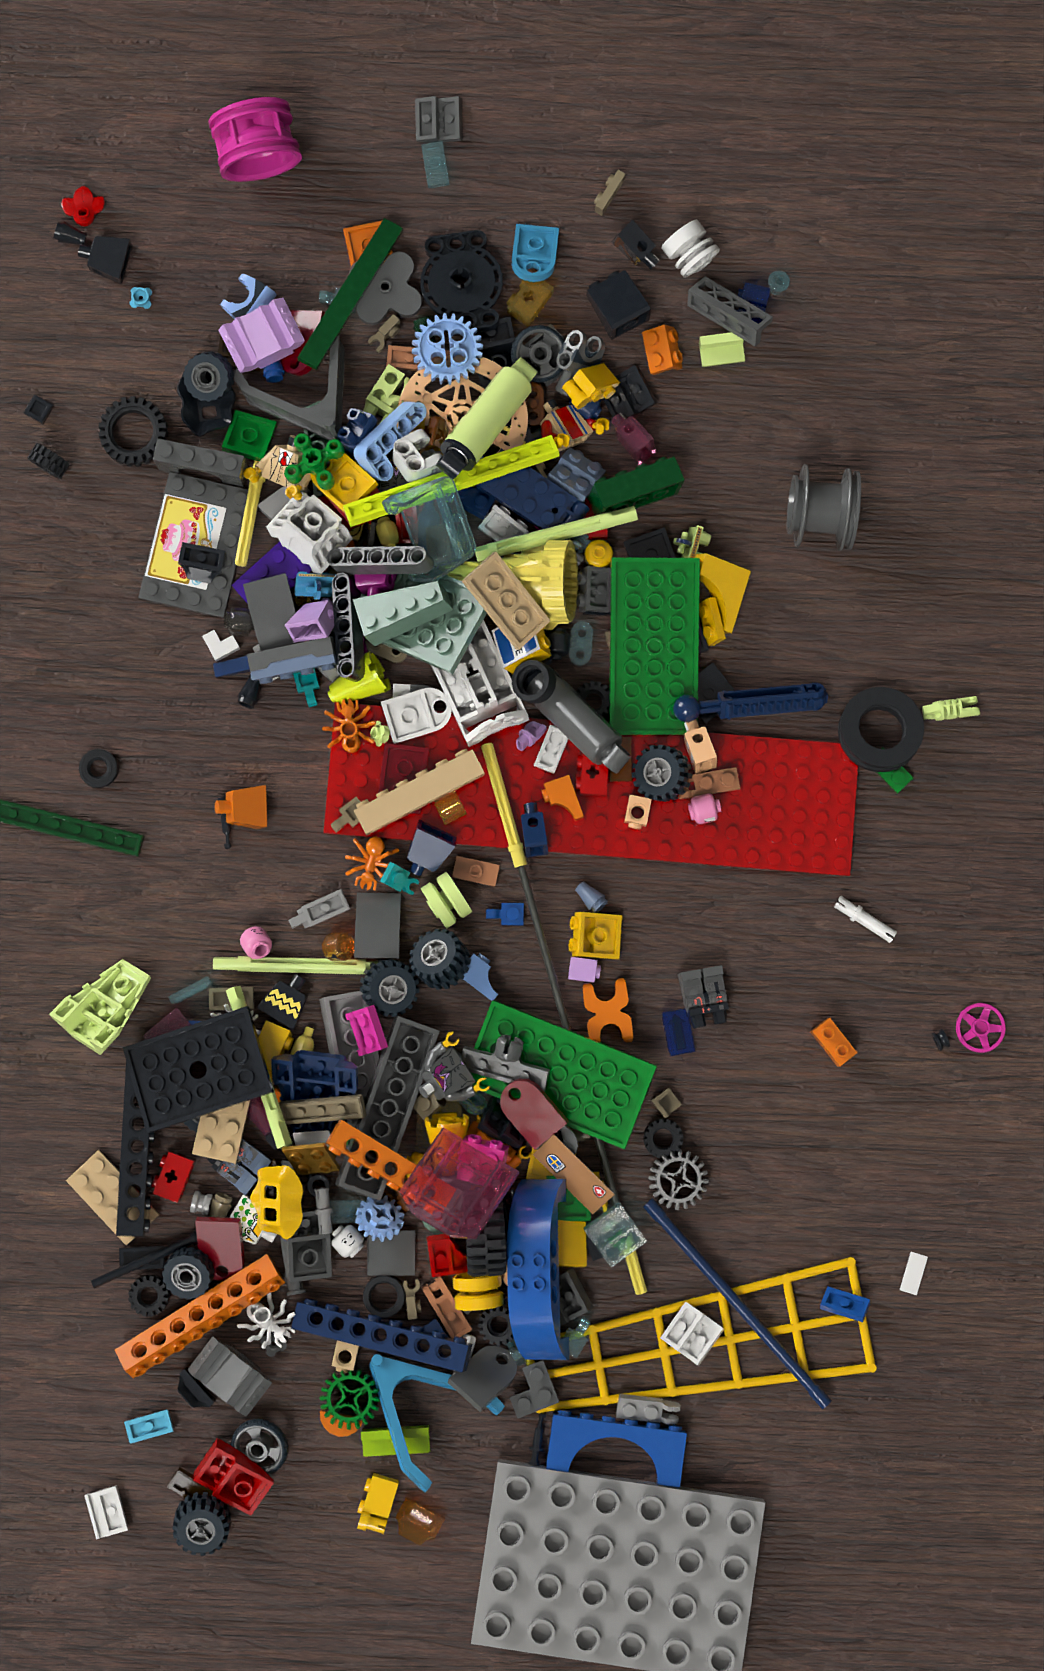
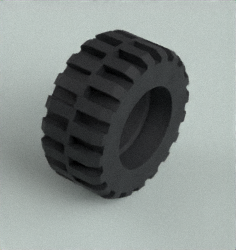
M498 1189L467 1191L464 1193V1216L468 1275L472 1277L503 1275L506 1273V1242L502 1192Z

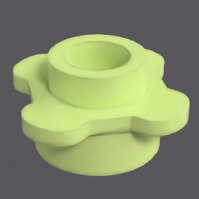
M376 721V725L372 727L370 736L376 742V746H381L382 743H386L389 739L390 731L388 726L381 725L380 721Z

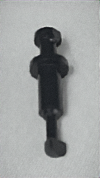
M226 797L217 798V799H218V800H226ZM217 814L221 815L222 833L226 837L224 848L230 849L229 834L231 832V825L226 822V814Z
M546 1412L539 1413L538 1427L535 1428L532 1447L529 1446V1449L533 1450L531 1461L528 1463L531 1465L539 1466V1451H544L541 1448L544 1432L542 1423L543 1418H546Z

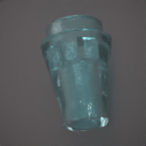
M774 271L770 274L768 278L770 292L778 295L788 288L790 279L785 272Z

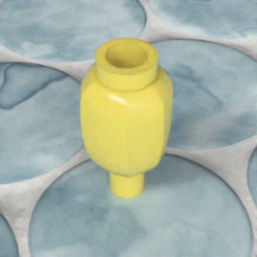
M389 517L378 519L376 533L381 545L384 547L396 546L399 537L395 522L391 521Z
M306 1027L303 1035L296 1039L290 1053L291 1055L300 1050L313 1051L314 1041L311 1038L314 1032L313 1028Z

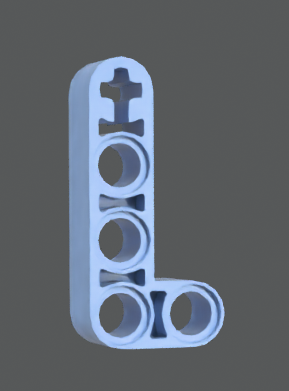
M410 401L401 403L357 444L354 449V457L360 467L374 480L388 481L391 479L394 472L393 466L386 455L393 449L395 441L409 434L424 420L427 413L425 405L420 402Z

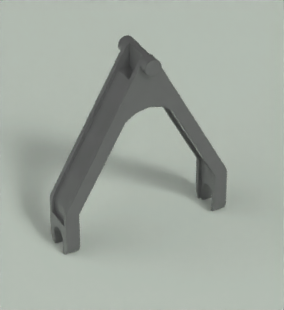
M339 335L330 348L328 393L321 402L312 407L299 408L251 387L238 368L233 371L235 382L251 406L325 439L339 440L337 433L342 428L345 348L340 341Z

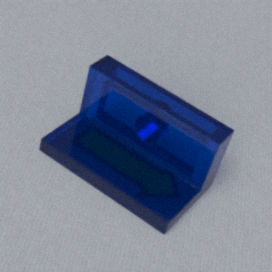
M686 1009L661 1013L669 1057L696 1052L690 1020L686 1016Z

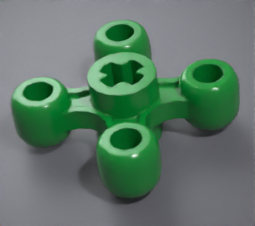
M298 434L294 438V445L299 452L303 453L302 461L297 465L291 464L285 468L284 475L286 480L291 484H297L305 474L311 473L317 476L316 481L321 489H332L335 485V478L330 471L326 470V463L330 459H339L344 455L345 449L343 444L337 439H332L324 449L318 450L312 448V440L307 434Z

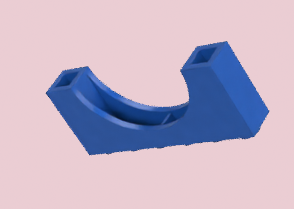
M559 1409L558 1413L553 1412L546 1469L569 1472L574 1456L586 1444L601 1438L616 1437L636 1443L649 1454L655 1464L656 1482L658 1485L680 1488L687 1433L682 1430V1426L669 1425V1428L660 1427V1423L647 1422V1425L638 1424V1420L625 1419L624 1422L616 1421V1417L603 1416L602 1419L593 1418L594 1414L581 1412L580 1416L571 1415L572 1411Z

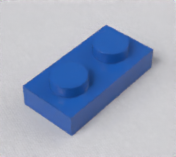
M827 1286L820 1309L863 1322L870 1305V1299Z

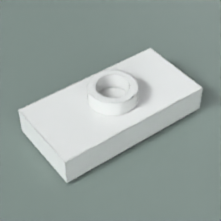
M549 726L534 763L535 767L552 774L556 771L568 738L557 727Z

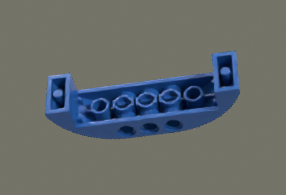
M522 1179L514 1193L510 1208L507 1232L509 1318L517 1349L526 1360H569V1337H560L558 1202L566 1201V1179Z

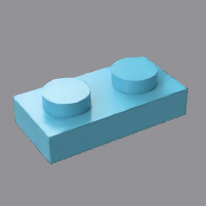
M169 1409L124 1422L130 1444L174 1431Z

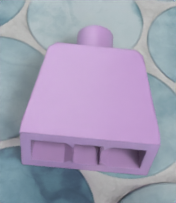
M323 598L321 601L303 605L285 624L294 643L329 636L334 627L333 602L330 599Z

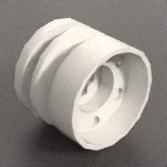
M697 219L681 227L662 245V249L669 259L681 257L675 267L677 269L683 268L680 273L684 278L702 270L720 251L716 244L712 245V238L701 241L706 234V230Z

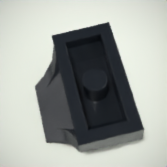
M182 542L178 564L184 569L187 579L211 583L216 575L222 573L226 551Z
M186 1367L179 1373L178 1393L192 1408L210 1407L216 1399L198 1379L194 1378L187 1371L188 1368Z

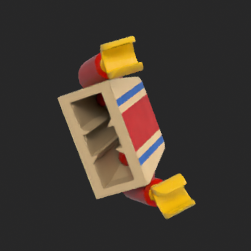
M552 399L543 406L548 414L540 422L541 436L544 438L552 435L559 452L584 443L595 430L599 435L603 434L604 430H609L608 419H583L573 409L572 405L559 408L556 401Z

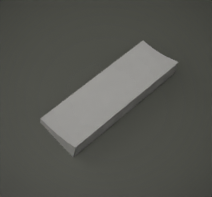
M361 991L323 997L319 1001L329 1053L344 1055L347 1061L354 1063L358 1067V1090L356 1095L362 1094L365 1101L379 1061L378 1051L362 1056L358 1055L357 1050L359 1048L350 1021L346 1019L345 1014L368 1007V1005L363 1000V993ZM348 1119L347 1123L355 1127L358 1119Z

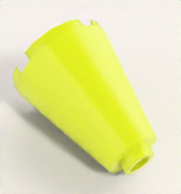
M370 651L364 654L365 675L360 681L353 682L339 676L329 685L328 695L333 703L339 702L341 705L343 699L348 703V699L355 701L391 690L389 678L384 679L383 672L385 670L375 654L370 653Z

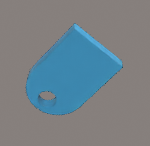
M516 224L512 269L519 278L529 282H539L552 275L555 269L559 228ZM530 268H534L538 271L535 273H531L527 270Z

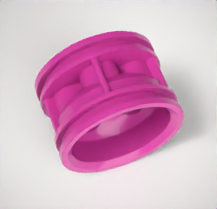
M276 97L247 99L230 104L218 110L210 117L208 121L219 156L218 165L220 173L224 179L235 182L256 181L282 174L299 164L302 155L299 150L298 141L291 134L289 125L292 123L293 118L290 113V105L286 100Z

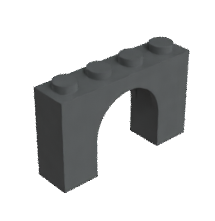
M157 439L153 461L159 471L181 474L182 469L198 470L219 477L223 484L245 487L246 478L243 473L249 466L242 455Z

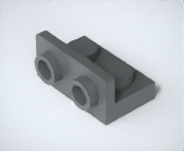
M592 566L582 568L577 576V583L580 585V592L577 595L576 601L577 606H579V612L609 613L611 568Z

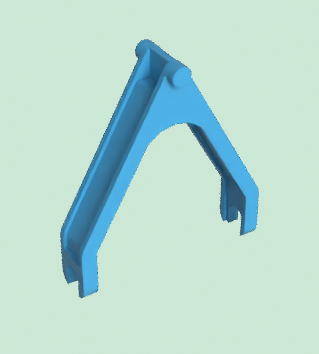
M375 1354L371 1359L369 1369L373 1380L376 1382L375 1387L379 1389L378 1396L400 1468L423 1492H426L430 1488L432 1481L411 1462L392 1399L393 1390L401 1382L411 1379L455 1390L447 1383L452 1375ZM497 1397L487 1406L496 1416L505 1407Z

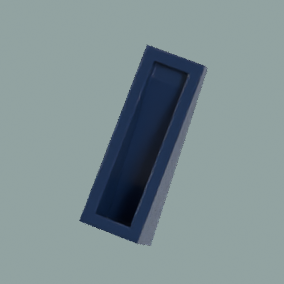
M247 656L213 664L216 678L250 672Z

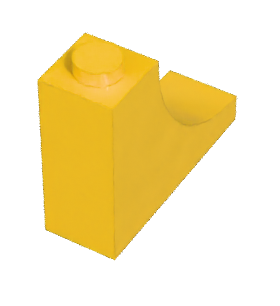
M707 553L696 554L694 558H700L699 580L707 587L712 597H716L724 633H732L751 571Z

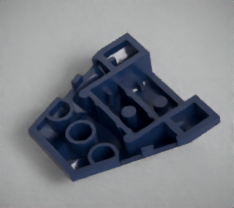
M300 1050L294 1055L282 1054L271 1059L272 1080L274 1085H278L280 1089V1101L356 1095L358 1067L354 1063L347 1061L344 1055ZM339 1120L290 1124L293 1133L328 1130L331 1135Z

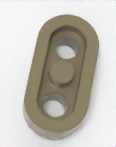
M367 639L365 641L368 652L370 651L375 656L392 663H401L407 657V654L402 652L394 655L392 653L393 648L382 643L374 647Z

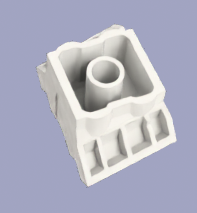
M301 492V500H295L292 497L266 527L271 537L278 538L281 545L293 552L303 564H309L313 573L322 574L330 565L327 562L329 551L337 547H346L353 538L348 529L341 524V517L314 494L310 497L306 493Z

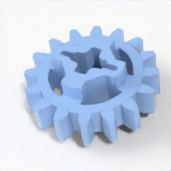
M386 1195L381 1200H373L367 1197L366 1202L361 1201L355 1214L357 1215L355 1223L359 1224L358 1230L365 1231L364 1237L371 1235L372 1241H375L376 1237H379L381 1242L384 1241L385 1237L392 1240L393 1235L399 1234L404 1223L402 1221L404 1213H400L401 1206L395 1207L396 1200L393 1199L389 1202Z

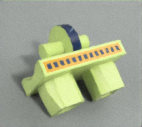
M699 525L689 527L688 533L682 532L681 538H674L673 543L678 545L677 553L682 554L681 558H694L696 554H703L697 552L699 545L706 547L711 539V535L703 531L704 527Z

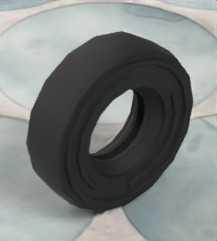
M104 749L88 751L79 762L80 777L87 785L93 788L109 786L118 775L119 766L116 758L112 753ZM97 760L104 761L107 766L106 773L100 777H95L90 771L91 764Z

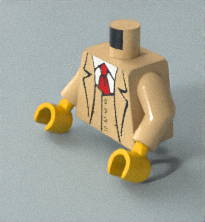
M290 435L288 445H275L255 465V469L249 467L243 473L246 479L250 477L249 480L252 483L259 481V473H261V477L287 487L285 491L286 496L289 499L293 497L295 500H301L302 493L300 491L307 490L308 483L311 480L310 473L305 474L297 484H291L285 478V468L291 464L297 465L302 461L303 453L296 449L294 445V438L296 436Z

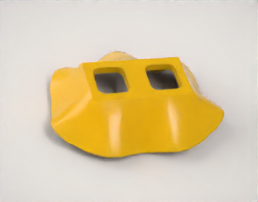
M289 1166L263 1167L257 1171L258 1182L250 1196L251 1203L258 1214L257 1226L263 1231L278 1234L283 1239H289L295 1234L303 1218L301 1207L302 1184L295 1171ZM266 1185L277 1188L276 1199L266 1197ZM266 1208L276 1209V1221H270L265 1218Z

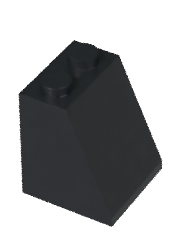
M619 270L608 275L607 280L603 282L596 281L588 287L586 296L611 340L649 321L651 308L626 270L619 272Z

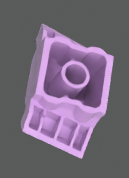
M284 298L273 299L268 305L259 306L244 316L236 317L232 323L223 324L219 329L240 373L248 372L258 367L262 369L295 353L294 349L300 347L305 341Z

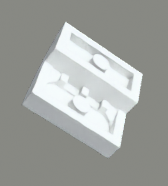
M685 1302L660 1339L699 1366L724 1331V1328L688 1302Z

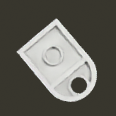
M423 688L381 701L393 744L437 731L447 724L451 716V707L445 694L435 688ZM438 700H442L446 704V709L442 713L435 712L433 708L434 703Z

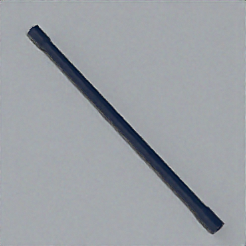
M653 1198L650 1199L643 1206L649 1215L662 1226L808 1391L820 1408L824 1409L832 1401L830 1397L785 1350L669 1219Z

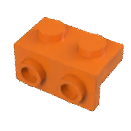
M664 324L642 332L650 374L655 375L671 369L680 370L683 368V357L677 343L679 337L674 327Z

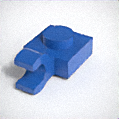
M501 903V910L486 909V919H501V925L523 926L524 903Z

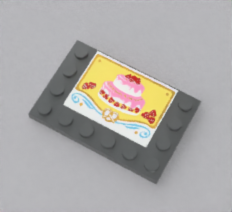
M169 472L138 598L224 619L237 568L235 558L248 490ZM182 542L225 550L226 555L222 573L216 575L211 583L187 579L184 569L178 564Z

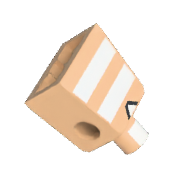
M697 719L689 723L685 722L684 725L687 732L684 733V742L695 774L715 769L717 766V756L706 727L699 728Z

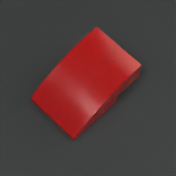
M219 1438L216 1439L196 1468L193 1481L212 1490L213 1497L250 1516L274 1484V1480L259 1465Z

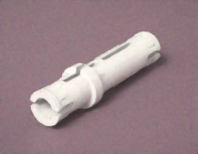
M842 895L839 897L840 903H835V909L849 916L851 921H857L888 941V943L893 940L890 935L895 937L896 930H893L862 910L863 907L860 905H854Z

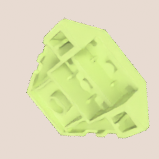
M124 959L101 973V978L91 985L89 983L83 985V990L73 997L69 995L64 998L49 1014L72 1037L99 1055L119 1036L151 979L148 974Z

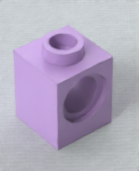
M571 957L568 979L594 983L595 978L599 979L601 966L597 965V960Z

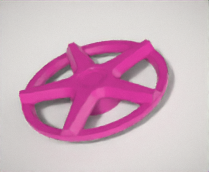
M986 1003L969 1005L961 1011L957 1018V1037L964 1047L973 1052H989L995 1049L1005 1036L1006 1025L1004 1018L992 1005ZM975 1007H984L979 1019L974 1018L967 1012ZM990 1010L998 1015L1001 1025L989 1024ZM962 1018L971 1025V1029L963 1036L960 1032ZM1001 1032L998 1041L990 1047L987 1034ZM977 1036L983 1049L974 1048L967 1044L966 1041Z

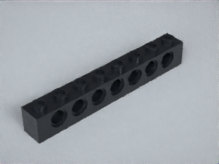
M127 1062L116 1236L145 1237L146 1232L150 1230V1219H146L147 1210L151 1209V1196H148V1187H152L153 1176L149 1174V1165H153L154 1152H150V1145L155 1141V1132L147 1133L145 1126L141 1130L134 1129V1122L137 1119L143 1118L140 1108L135 1106L137 1097ZM136 1141H142L144 1144L143 1150L135 1153L132 1149L133 1144ZM135 1163H140L143 1168L142 1172L138 1175H133L131 1172V1167ZM138 1185L141 1188V1194L133 1198L130 1195V1189ZM132 1208H138L140 1211V1216L136 1220L129 1218L128 1214Z

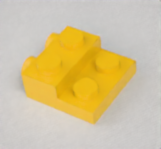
M575 912L574 916L570 919L573 938L569 940L568 944L572 956L619 959L622 915Z

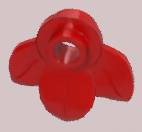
M81 186L75 191L73 198H63L61 205L64 213L73 217L77 224L89 226L93 222L95 215L103 210L105 201L104 197L101 196L93 198L90 189Z

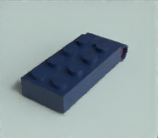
M530 467L482 482L476 486L540 530L584 519L590 510L587 505ZM552 509H556L557 513L554 514Z

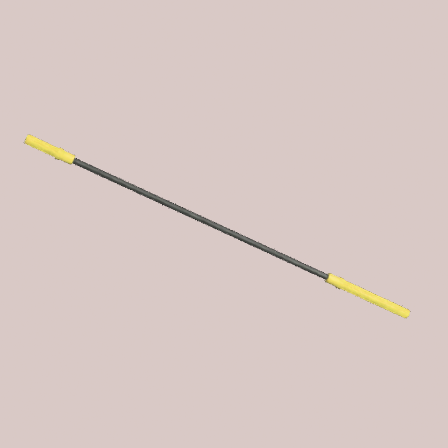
M486 743L481 748L508 840V850L511 853L514 867L518 868L562 1027L571 1031L525 868L527 861L523 850L524 846L519 839L493 744ZM594 1137L607 1187L615 1194L611 1197L617 1219L626 1223L603 1140ZM618 1223V1226L620 1227V1228H619L620 1230L617 1231V1232L620 1234V1233H622L624 1230H623L622 1226L619 1225L620 1223ZM627 1228L628 1234L631 1236H627L624 1244L625 1248L623 1247L621 1251L626 1258L635 1294L641 1295L647 1292V1288L636 1253L637 1247L634 1244L631 1229Z

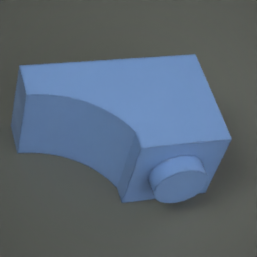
M473 953L470 957L471 963L467 965L469 967L468 973L465 972L463 974L465 976L463 980L491 1001L495 1000L498 994L492 989L488 979V972L491 969V966L488 965L490 960L481 953L478 956Z

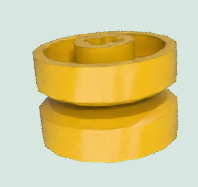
M468 1272L454 1275L453 1289L461 1292L454 1297L455 1309L476 1311L504 1305L503 1292L496 1289L502 1285V1276L472 1277L468 1275Z

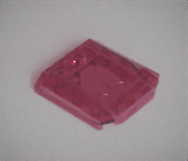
M442 1128L399 1192L415 1217L451 1238L477 1239L516 1180L519 1171L500 1160H494L463 1142L461 1137Z

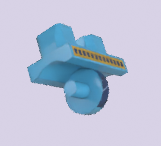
M298 572L296 575L295 596H313L315 600H319L320 597H333L332 580L335 574H329L328 572H323L322 574Z

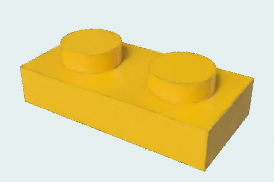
M716 597L707 598L699 603V617L701 618L703 635L707 645L715 646L726 639Z

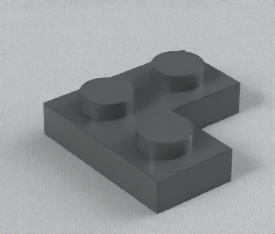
M543 1360L522 1367L530 1389L509 1397L517 1419L559 1403Z

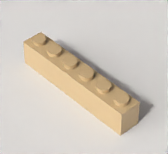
M464 749L456 753V758L449 762L447 759L435 764V769L429 772L425 769L417 773V778L410 782L408 779L397 783V788L390 792L388 789L376 794L377 799L371 802L366 799L356 805L357 809L354 812L365 834L369 835L484 776L485 773L473 749L470 751Z

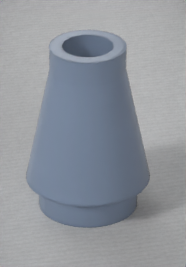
M585 881L580 883L575 889L588 910L594 913H598L608 902L605 899V895L589 886Z

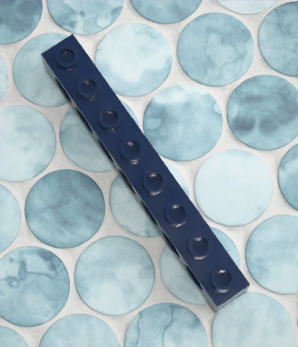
M310 1298L297 1302L291 1329L458 1372L467 1371L473 1344L467 1343L466 1338L454 1336V1339L445 1337L446 1333L440 1331L424 1332L423 1327L411 1325V1328L402 1326L403 1322L397 1320H390V1322L381 1321L382 1317L377 1315L361 1316L360 1311L347 1309V1312L339 1310V1306L334 1304L318 1305L317 1300ZM316 1312H320L323 1316L321 1324L317 1323L314 1319ZM337 1317L342 1318L344 1321L342 1329H339L335 1324ZM359 1322L365 1326V1333L363 1335L357 1331V1324ZM380 1328H383L387 1333L385 1340L380 1339L378 1336ZM401 1333L408 1337V1344L406 1346L402 1345L399 1341ZM422 1339H426L429 1342L430 1348L428 1351H424L421 1348L420 1343ZM444 1344L451 1348V1355L449 1357L442 1353V1346Z

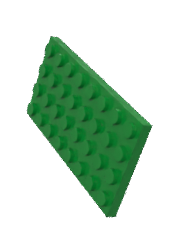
M611 557L609 724L620 735H684L687 732L684 725L685 722H681L674 715L673 705L683 695H692L698 700L700 558Z
M492 1000L474 1048L494 1053L497 1039L501 1035H511V1041H514L515 1037L520 1038L523 1041L521 1060L525 1063L550 1069L545 1093L569 1120L566 1126L626 1149L657 1065ZM471 1073L476 1081L473 1083L474 1085L477 1084L479 1079L487 1078L480 1082V1087L486 1089L490 1086L489 1090L484 1092L497 1098H501L503 1090L509 1084ZM511 1088V1095L514 1098H520V1090L518 1088Z

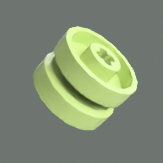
M445 872L437 877V883L442 889L441 892H438L434 884L430 882L420 889L428 901L426 902L435 916L440 918L447 929L456 923V918L451 909L454 908L462 918L472 913V910L449 874Z

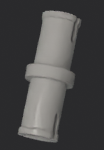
M329 1188L314 1189L317 1205L315 1214L318 1215L319 1234L333 1233L331 1220L333 1208H330Z

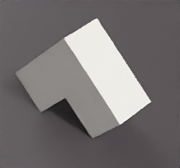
M215 630L202 636L216 662L240 650L233 635L223 641H220Z

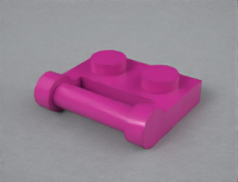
M374 1005L345 1014L346 1019L350 1021L359 1048L357 1050L359 1056L388 1047Z

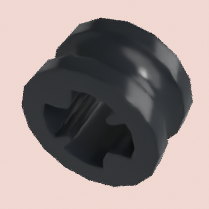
M940 1029L937 1034L935 1032L931 1033L939 1051H942L943 1047H950L949 1040L943 1029Z

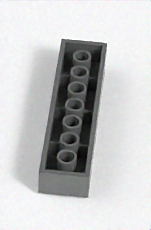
M396 1016L393 1019L386 1039L388 1047L382 1050L364 1101L367 1116L358 1119L355 1126L356 1129L396 1153L398 1152L423 1080L421 1074L425 1070V1060L428 1052L434 1048L440 1032L400 1016ZM351 1138L348 1151L353 1152L357 1148V1142ZM372 1150L368 1151L365 1155L366 1161L373 1163L376 1160V1153ZM345 1156L335 1186L375 1200H381L387 1180L379 1177L378 1180L367 1174V1168L362 1165L357 1168L348 1162L349 1157ZM388 1162L385 1165V1172L390 1175L393 1166L392 1162Z

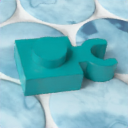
M392 862L389 863L380 882L399 892L403 890L410 895L414 894L409 888L410 884H419L417 879L409 876V871Z

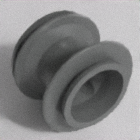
M807 464L802 466L799 479L798 475H793L788 496L786 529L787 534L792 535L793 533L795 547L801 545L804 531L835 534L838 551H842L844 545L846 550L852 549L860 513V472L854 471L852 475L851 469L846 468L840 484L809 481V467Z

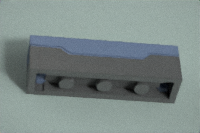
M329 636L247 654L251 679L259 681L260 684L273 682L272 678L280 677V680L293 678L294 673L301 672V675L312 674L314 669L322 668V671L335 669L337 664L335 637Z

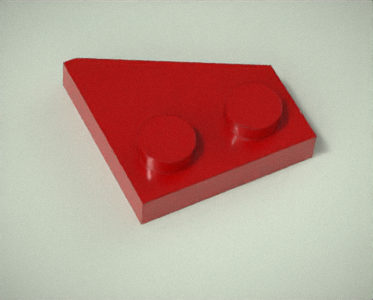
M449 1233L427 1236L432 1277L468 1272L467 1255Z

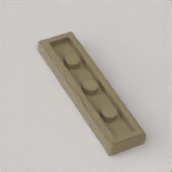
M362 1094L279 1102L286 1124L360 1119L367 1116Z

